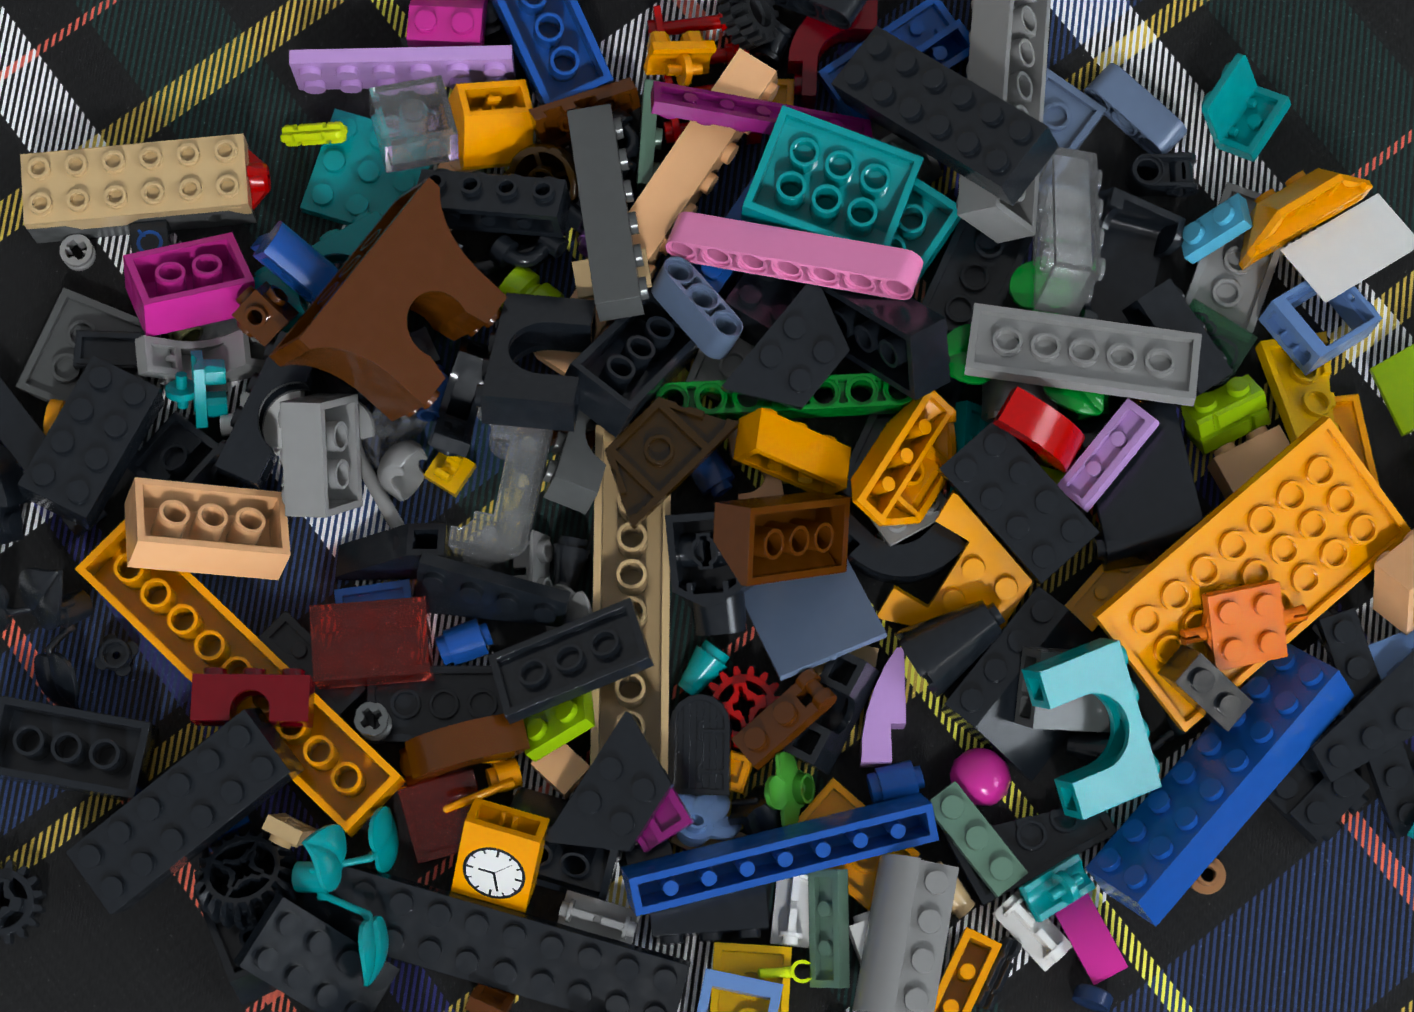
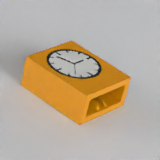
M475 797L464 822L451 892L525 913L535 890L545 845L544 838L547 835L550 819Z

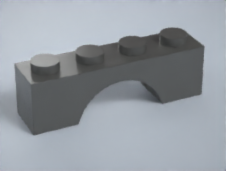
M580 410L574 432L558 431L550 451L556 454L555 460H549L542 481L547 482L543 498L586 514L598 494L606 464L590 449L585 433L595 430L596 425L599 424Z

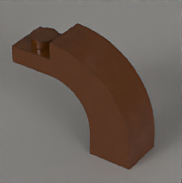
M498 714L460 722L416 736L405 741V747L399 750L400 769L403 775H405L407 787L422 785L455 769L478 763L510 759L530 749L524 720L509 724L504 714Z

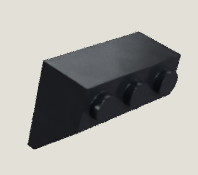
M518 786L510 807L549 818L548 834L568 800ZM545 840L536 885L565 894L567 890L606 901L621 850L549 843Z

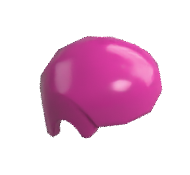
M986 748L966 750L954 760L950 772L951 784L956 781L974 805L993 806L1007 795L1011 783V775L1007 763L996 752Z

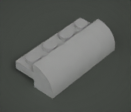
M880 855L852 1011H935L959 867L924 861L919 857L907 855Z

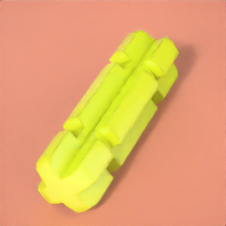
M341 121L328 122L327 124L326 122L299 124L298 127L297 124L285 125L282 128L280 139L288 147L300 146L301 144L307 146L329 144L330 142L331 144L344 143L347 140L348 128Z

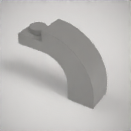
M241 330L219 338L202 341H178L147 335L135 339L138 376L158 378V383L163 385L176 380L175 374L180 371L186 372L187 379L192 380L191 351L202 350L203 359L224 360L226 383L251 378L255 372H261L266 361L263 359L266 346L264 347L254 337L247 336Z

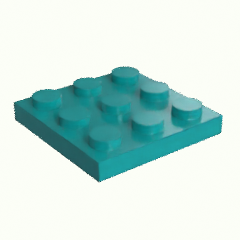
M335 108L330 122L341 121L343 125L347 126V140L344 143L331 144L330 142L329 144H322L300 209L303 213L347 226L352 224V220L356 216L367 211L374 212L378 210L383 216L397 197L418 184L421 169L432 168L440 145L439 138Z

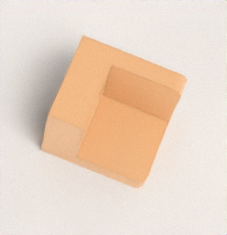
M564 744L538 761L530 763L532 768L565 800L578 787L590 768L567 744Z

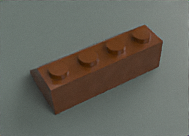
M813 491L715 502L713 541L742 586L844 573L847 571L850 497Z

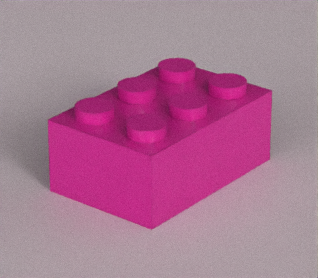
M232 232L123 255L125 288L144 334L147 336H157L233 319L232 314L240 306L236 299L250 285L255 288L254 278Z

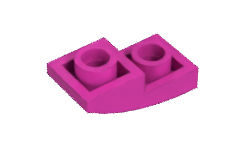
M1088 893L1055 913L1093 985L1128 968L1126 961Z

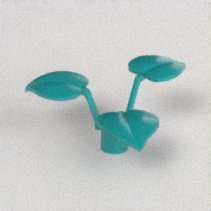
M387 806L376 809L370 819L368 840L371 851L367 855L345 859L347 842L344 830L340 825L331 824L316 830L302 841L312 861H297L292 870V885L296 892L317 893L318 901L331 902L363 917L364 921L359 926L358 946L363 972V986L368 987L375 980L386 961L389 938L385 920L382 916L373 917L371 911L333 896L329 892L338 887L343 867L375 860L376 870L379 873L388 872L392 868L398 855L399 837L391 809Z

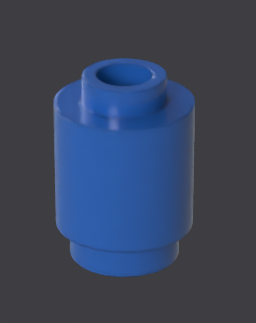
M476 618L442 631L443 635L435 637L445 666L452 663L458 666L489 654L487 646L494 644L487 624L479 625Z
M911 760L874 768L873 773L866 774L867 786L873 804L919 793V789L925 788L922 770L919 765L913 767Z

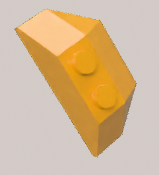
M1317 168L1307 175L1304 171L1293 175L1285 182L1286 187L1278 192H1275L1273 188L1264 192L1254 200L1256 206L1250 213L1253 227L1245 231L1239 266L1244 270L1361 201L1372 189L1373 185L1369 180Z
M935 390L916 401L913 399L886 424L851 478L852 502L878 526L921 523L946 483V480L937 470L956 454V434L954 428L956 410Z

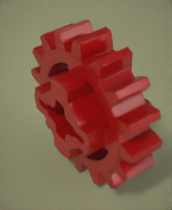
M734 666L732 677H728L722 671L719 673L721 684L718 685L710 682L708 685L709 690L713 693V697L718 700L732 686V696L728 701L722 703L730 714V720L740 726V731L780 697L774 696V693L779 689V684L776 682L768 685L766 683L768 678L767 672L762 673L759 678L754 676L753 666L748 668L747 674H741L739 667ZM747 684L759 688L764 694L756 695L748 690ZM740 692L745 703L749 706H754L749 710L748 724L745 722V717L742 716L740 710L734 711L738 707ZM732 730L731 739L738 733L737 731ZM733 742V749L737 750L738 747Z

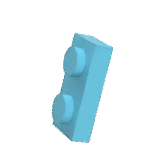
M1237 193L1185 226L1183 230L1184 240L1181 245L1184 258L1190 263L1195 264L1252 228L1253 225L1247 200Z

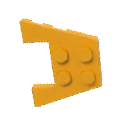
M953 490L935 518V521L968 540L967 544L929 604L924 603L894 585L877 612L878 618L912 626L983 600L986 606L992 602L995 604L1006 621L999 625L1003 629L1033 582L1030 574L1003 543L993 535L984 521L967 505L964 498L957 491Z

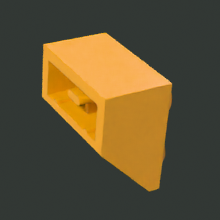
M526 80L460 83L455 85L445 108L461 170L509 167L510 162L519 151L533 144L534 128L528 110L532 109L533 106Z

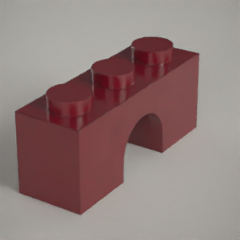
M208 667L204 668V674L192 673L190 721L196 726H224L236 716L237 709L242 701L252 696H260L268 700L269 722L274 727L313 728L315 681L311 675H305V670L286 668L282 669V675L266 674V669L244 668L243 674H227V669Z

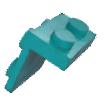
M1237 53L1233 60L1225 65L1221 78L1213 90L1204 97L1202 113L1217 149L1255 162L1289 110L1291 102L1288 96L1257 86L1246 55Z

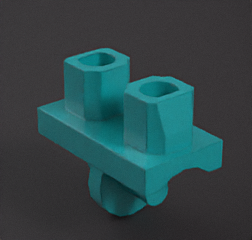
M202 350L191 351L192 380L187 379L186 372H177L175 374L176 380L166 384L165 394L168 399L177 402L179 409L188 408V401L193 400L196 428L208 427L207 418L228 415L226 390L206 392L207 385L226 384V369L223 359H203Z
M1072 854L1020 886L1019 895L1024 899L1023 902L1027 910L1032 913L1036 922H1042L1096 887L1086 874L1079 854Z

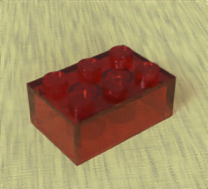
M425 596L309 606L313 682L319 690L434 680L430 607Z

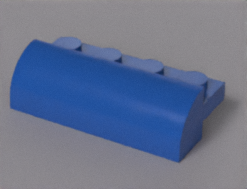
M925 0L883 28V30L950 69L969 57V32L960 19L955 21L941 0ZM860 43L819 70L817 77L837 104L835 109L839 114L869 119L847 106L831 84L862 45Z
M281 220L278 221L270 233L259 236L250 247L255 251L252 255L310 304L339 270Z

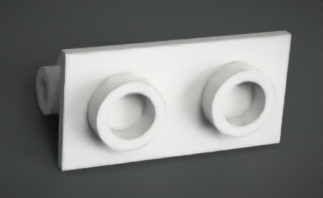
M808 874L776 881L770 944L809 948Z
M1018 889L992 915L1015 940L1022 944V948L1046 972L1073 946L1049 918L1042 922H1036L1032 913L1027 910L1023 902L1024 899L1020 897V890Z

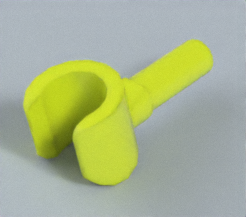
M801 959L794 962L792 966L759 968L758 977L793 978L798 983H807L812 978H797L795 968L799 964L806 965L811 963Z

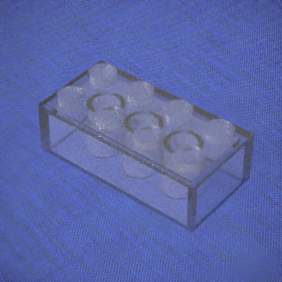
M1059 147L1045 164L1039 176L1036 235L1033 236L1034 310L1078 317L1084 304L1090 303L1096 281H1101L1104 276L1106 261L1105 258H1101L1100 250L1104 242L1105 232L1104 228H1100L1099 225L1103 212V199L1098 196L1102 182V170L1097 168V153Z

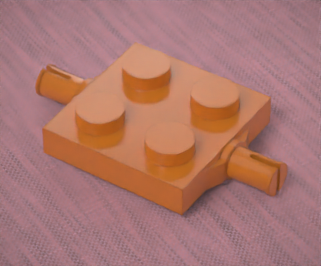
M1272 579L1201 594L1204 612L1201 626L1181 629L1179 635L1183 636L1180 637L1183 646L1203 641L1208 649L1209 661L1222 671L1288 657L1285 634L1287 624L1307 621L1308 615L1304 613H1308V610L1304 604L1285 609L1282 604L1280 582Z

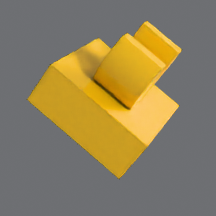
M438 452L424 473V478L456 498L476 469V464L459 455L447 456Z

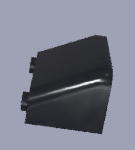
M1116 187L1078 200L1069 216L1058 262L1065 271L1071 286L1069 305L1061 315L1130 324L1122 310L1154 289L1161 258L1176 252L1183 243V230L1186 218Z
M1146 401L1137 404L1157 419L1160 424L1095 503L1100 523L1098 530L1100 533L1092 539L1094 556L1096 559H1101L1104 571L1151 564L1203 519L1174 404L1156 401ZM1117 411L1110 413V415L1075 424L1085 436V440L1076 454L1078 458Z

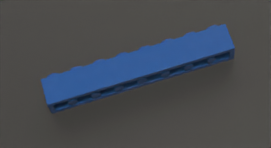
M916 793L622 866L621 871L628 904L637 917L939 841L932 803L921 793Z

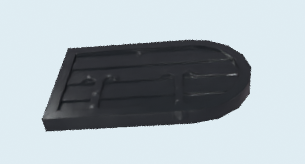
M704 694L688 696L680 701L672 712L669 727V778L674 784L673 787L677 794L697 796L731 795L732 725L728 710L722 702L713 696Z

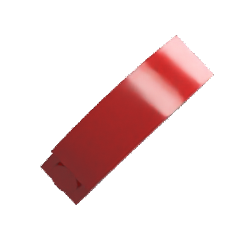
M1019 386L1010 391L993 421L994 425L1015 436L1036 451L1037 454L1034 460L1040 466L1047 468L1053 466L1064 473L1068 470L1085 440L1082 431L1068 418Z

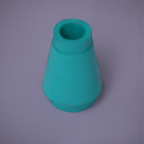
M705 639L701 646H696L681 677L682 679L677 685L690 695L699 694L710 682L719 676L720 672L727 668L725 664L730 656Z

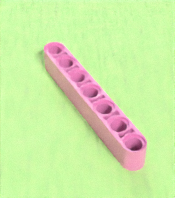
M694 212L679 213L665 245L669 255L682 257L694 264L896 300H907L912 297L924 263L917 253L903 248Z

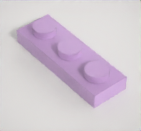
M1127 398L1057 485L1072 501L1088 513L1159 426L1160 422Z

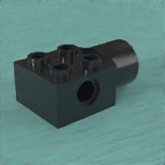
M715 510L689 511L665 515L672 592L691 601L694 635L697 636L723 635L747 631L744 592L753 586L740 585L713 541Z

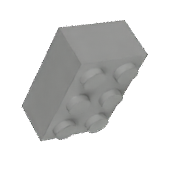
M316 393L280 402L278 424L281 428L282 448L280 451V463L283 467L284 480L281 496L285 505V516L327 518L362 507L358 394Z

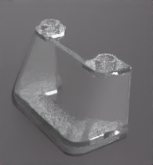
M478 407L477 417L479 420H482L481 408ZM488 424L491 427L489 446L497 458L505 460L494 514L474 511L473 520L467 525L460 528L451 526L448 546L460 562L489 568L520 556L527 549L553 430Z

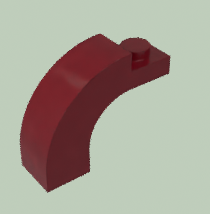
M868 0L852 26L846 30L808 16L801 23L791 42L787 74H795L794 95L801 96L800 107L815 109L817 66L823 55L839 44L862 43L876 27L878 0Z

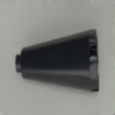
M980 600L901 629L895 633V636L919 676L926 679L929 684L927 686L928 689L937 698L1003 633L999 625L1006 621L993 602L986 606L984 601Z

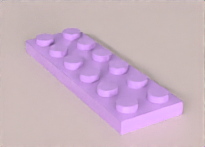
M512 45L289 50V65L298 89L310 94H321L330 89H340L345 93H358L362 89L376 88L381 92H395L399 88H413L417 91L428 92L434 90L435 87H450L453 90L455 85L460 83L516 80Z

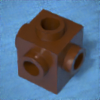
M266 281L257 289L250 285L236 299L240 306L232 316L237 320V325L244 334L252 338L254 337L265 347L272 339L279 335L280 331L299 312L288 302L289 299L283 290L275 285H270Z

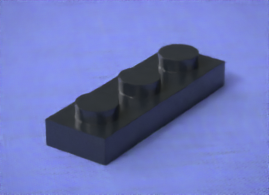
M287 611L283 612L258 637L289 668L305 670V675H311L315 681V693L340 717L367 692V689Z

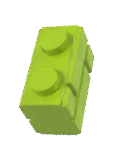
M1248 374L1242 377H1234L1227 384L1209 393L1200 394L1196 397L1194 407L1181 405L1187 436L1203 455L1241 438L1261 426L1271 423L1269 411L1266 408L1265 393Z

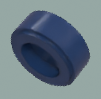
M1084 983L1076 985L1072 1000L1075 1003L1098 1012H1109L1114 999L1108 991Z

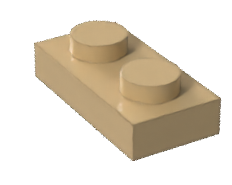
M286 813L268 814L261 828L271 833L270 841L286 849H290L291 846L298 848L303 845L302 841L318 830Z

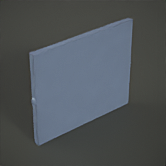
M848 559L847 571L844 573L760 584L744 592L746 611L780 681L887 637V633Z

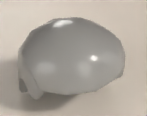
M405 440L393 444L385 451L379 463L377 479L381 487L399 501L409 499L424 480V472L419 466V461L422 459L427 460L428 456L419 443L414 440Z

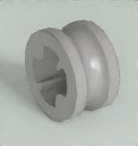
M81 234L67 236L60 245V256L64 263L72 270H86L93 265L96 259L94 246L86 236ZM77 245L80 249L87 247V250L82 251L85 255L82 259L78 260L75 256L69 258V255H73L71 251L73 247Z

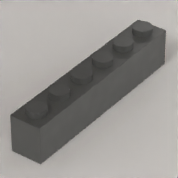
M611 103L567 111L594 301L599 322L643 315L642 300L649 299L646 277L638 276L637 267L644 266L641 244L634 245L632 237L634 234H639L636 212L628 211L627 203L634 202L631 180L623 179L622 171L629 170L626 148L619 149L618 140L624 139L621 117L614 118Z

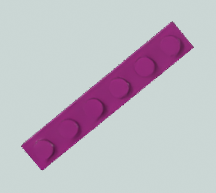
M654 81L651 89V114H657L666 119L679 118L696 121L705 126L718 125L730 127L739 132L752 131L771 135L782 105L873 138L870 119Z

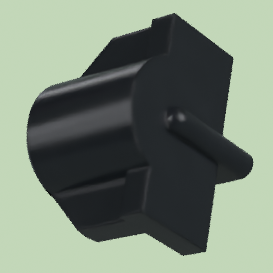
M765 785L755 786L745 798L732 800L731 804L734 811L727 819L730 825L742 824L748 835L782 827L780 810H773L766 803L764 797Z

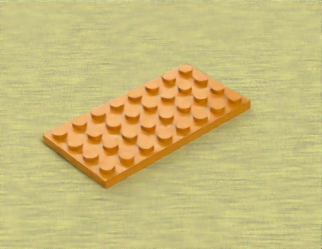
M1322 416L1096 610L1092 616L1109 639L1120 640V644L1127 652L1130 666L1177 727L1186 732L1204 716L1167 683L1158 672L1182 645L1180 637L1183 636L1179 635L1180 630L1201 626L1204 613L1201 594L1272 579L1279 581L1284 608L1304 604L1308 610V613H1304L1308 615L1307 621L1287 624L1285 634L1286 643L1288 644L1374 569V564L1378 557L1385 551H1392L1402 543L1404 537L1411 529L1330 417ZM1203 641L1186 645L1202 653L1209 660L1208 649ZM1267 661L1222 670L1221 672L1238 687Z

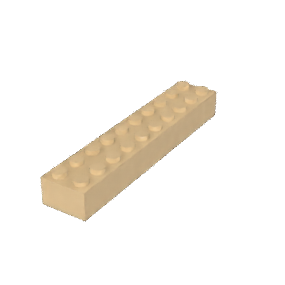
M596 425L595 455L606 464L598 494L594 499L593 612L631 598L635 605L654 666L591 691L595 726L591 728L590 766L625 711L634 715L641 732L652 746L662 768L668 774L670 566L665 515L671 514V494L634 530L629 524L605 454V449L616 438L600 425Z

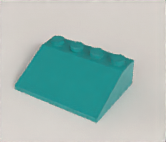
M782 105L743 203L741 220L891 246L924 157Z

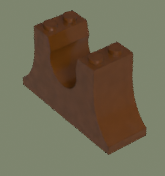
M428 177L396 198L269 357L280 367L287 365L309 366L326 371L342 379L359 391L391 421L404 415L409 418L419 408L422 407L425 410L437 400L440 395L437 388L444 381L445 376L431 356L422 352L411 339L407 327L408 310L420 314L428 321L432 329L455 341L467 334L472 337L482 326L486 328L492 326L501 316L502 311L499 308L507 296L468 259L455 241L443 215L440 187Z

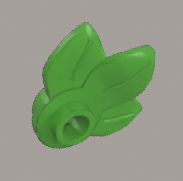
M778 752L775 756L776 775L770 776L765 782L764 797L768 807L773 810H780L783 827L798 823L800 809L805 804H810L814 799L815 783L809 773L798 770L794 756L787 752Z

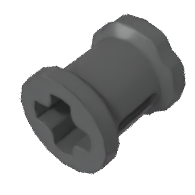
M366 702L356 709L354 724L365 739L380 741L390 734L392 719L383 705ZM373 714L376 718L380 717L378 719L380 726L377 729H373L370 725L367 726L368 720L366 718L368 715Z

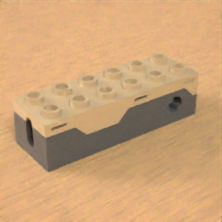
M243 133L20 154L24 226L36 243L63 241L67 236L73 234H81L88 239L130 235V223L164 219L168 221L173 231L257 223L256 207L271 191L269 167L251 152Z

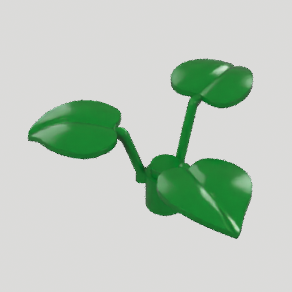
M1041 257L1022 264L1014 271L1009 281V293L1014 303L1020 308L1061 315L1069 305L1071 286L1065 271L1058 263L1051 258ZM965 324L953 329L947 334L950 376L960 382L971 385L989 382L990 378L964 375L971 324ZM1042 386L1046 395L1053 402L1070 411L1083 415L1099 416L1104 410V394Z

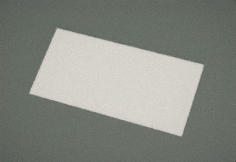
M1377 193L1282 248L1280 251L1326 303L1414 250V234L1380 194Z

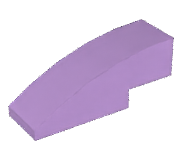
M902 647L894 650L872 692L864 717L860 739L859 768L890 765L892 763L891 729H904L906 725L905 664Z

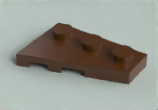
M628 77L528 109L537 142H550L563 148L572 144L567 111L611 103L612 112L618 108L627 113L641 107L637 87L631 78Z

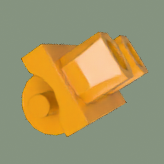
M653 31L650 33L647 42L648 54L643 68L646 75L676 76L678 85L689 86L693 75L708 74L711 56L716 52L717 47L714 40H704L700 31H687L682 34L680 41H670L669 35L665 31Z

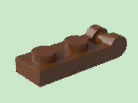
M813 668L802 672L796 679V683L731 739L757 770H760L776 756V753L784 749L835 704L837 696L829 687L824 688L820 683L821 677ZM810 694L813 697L812 702L805 706L801 700Z

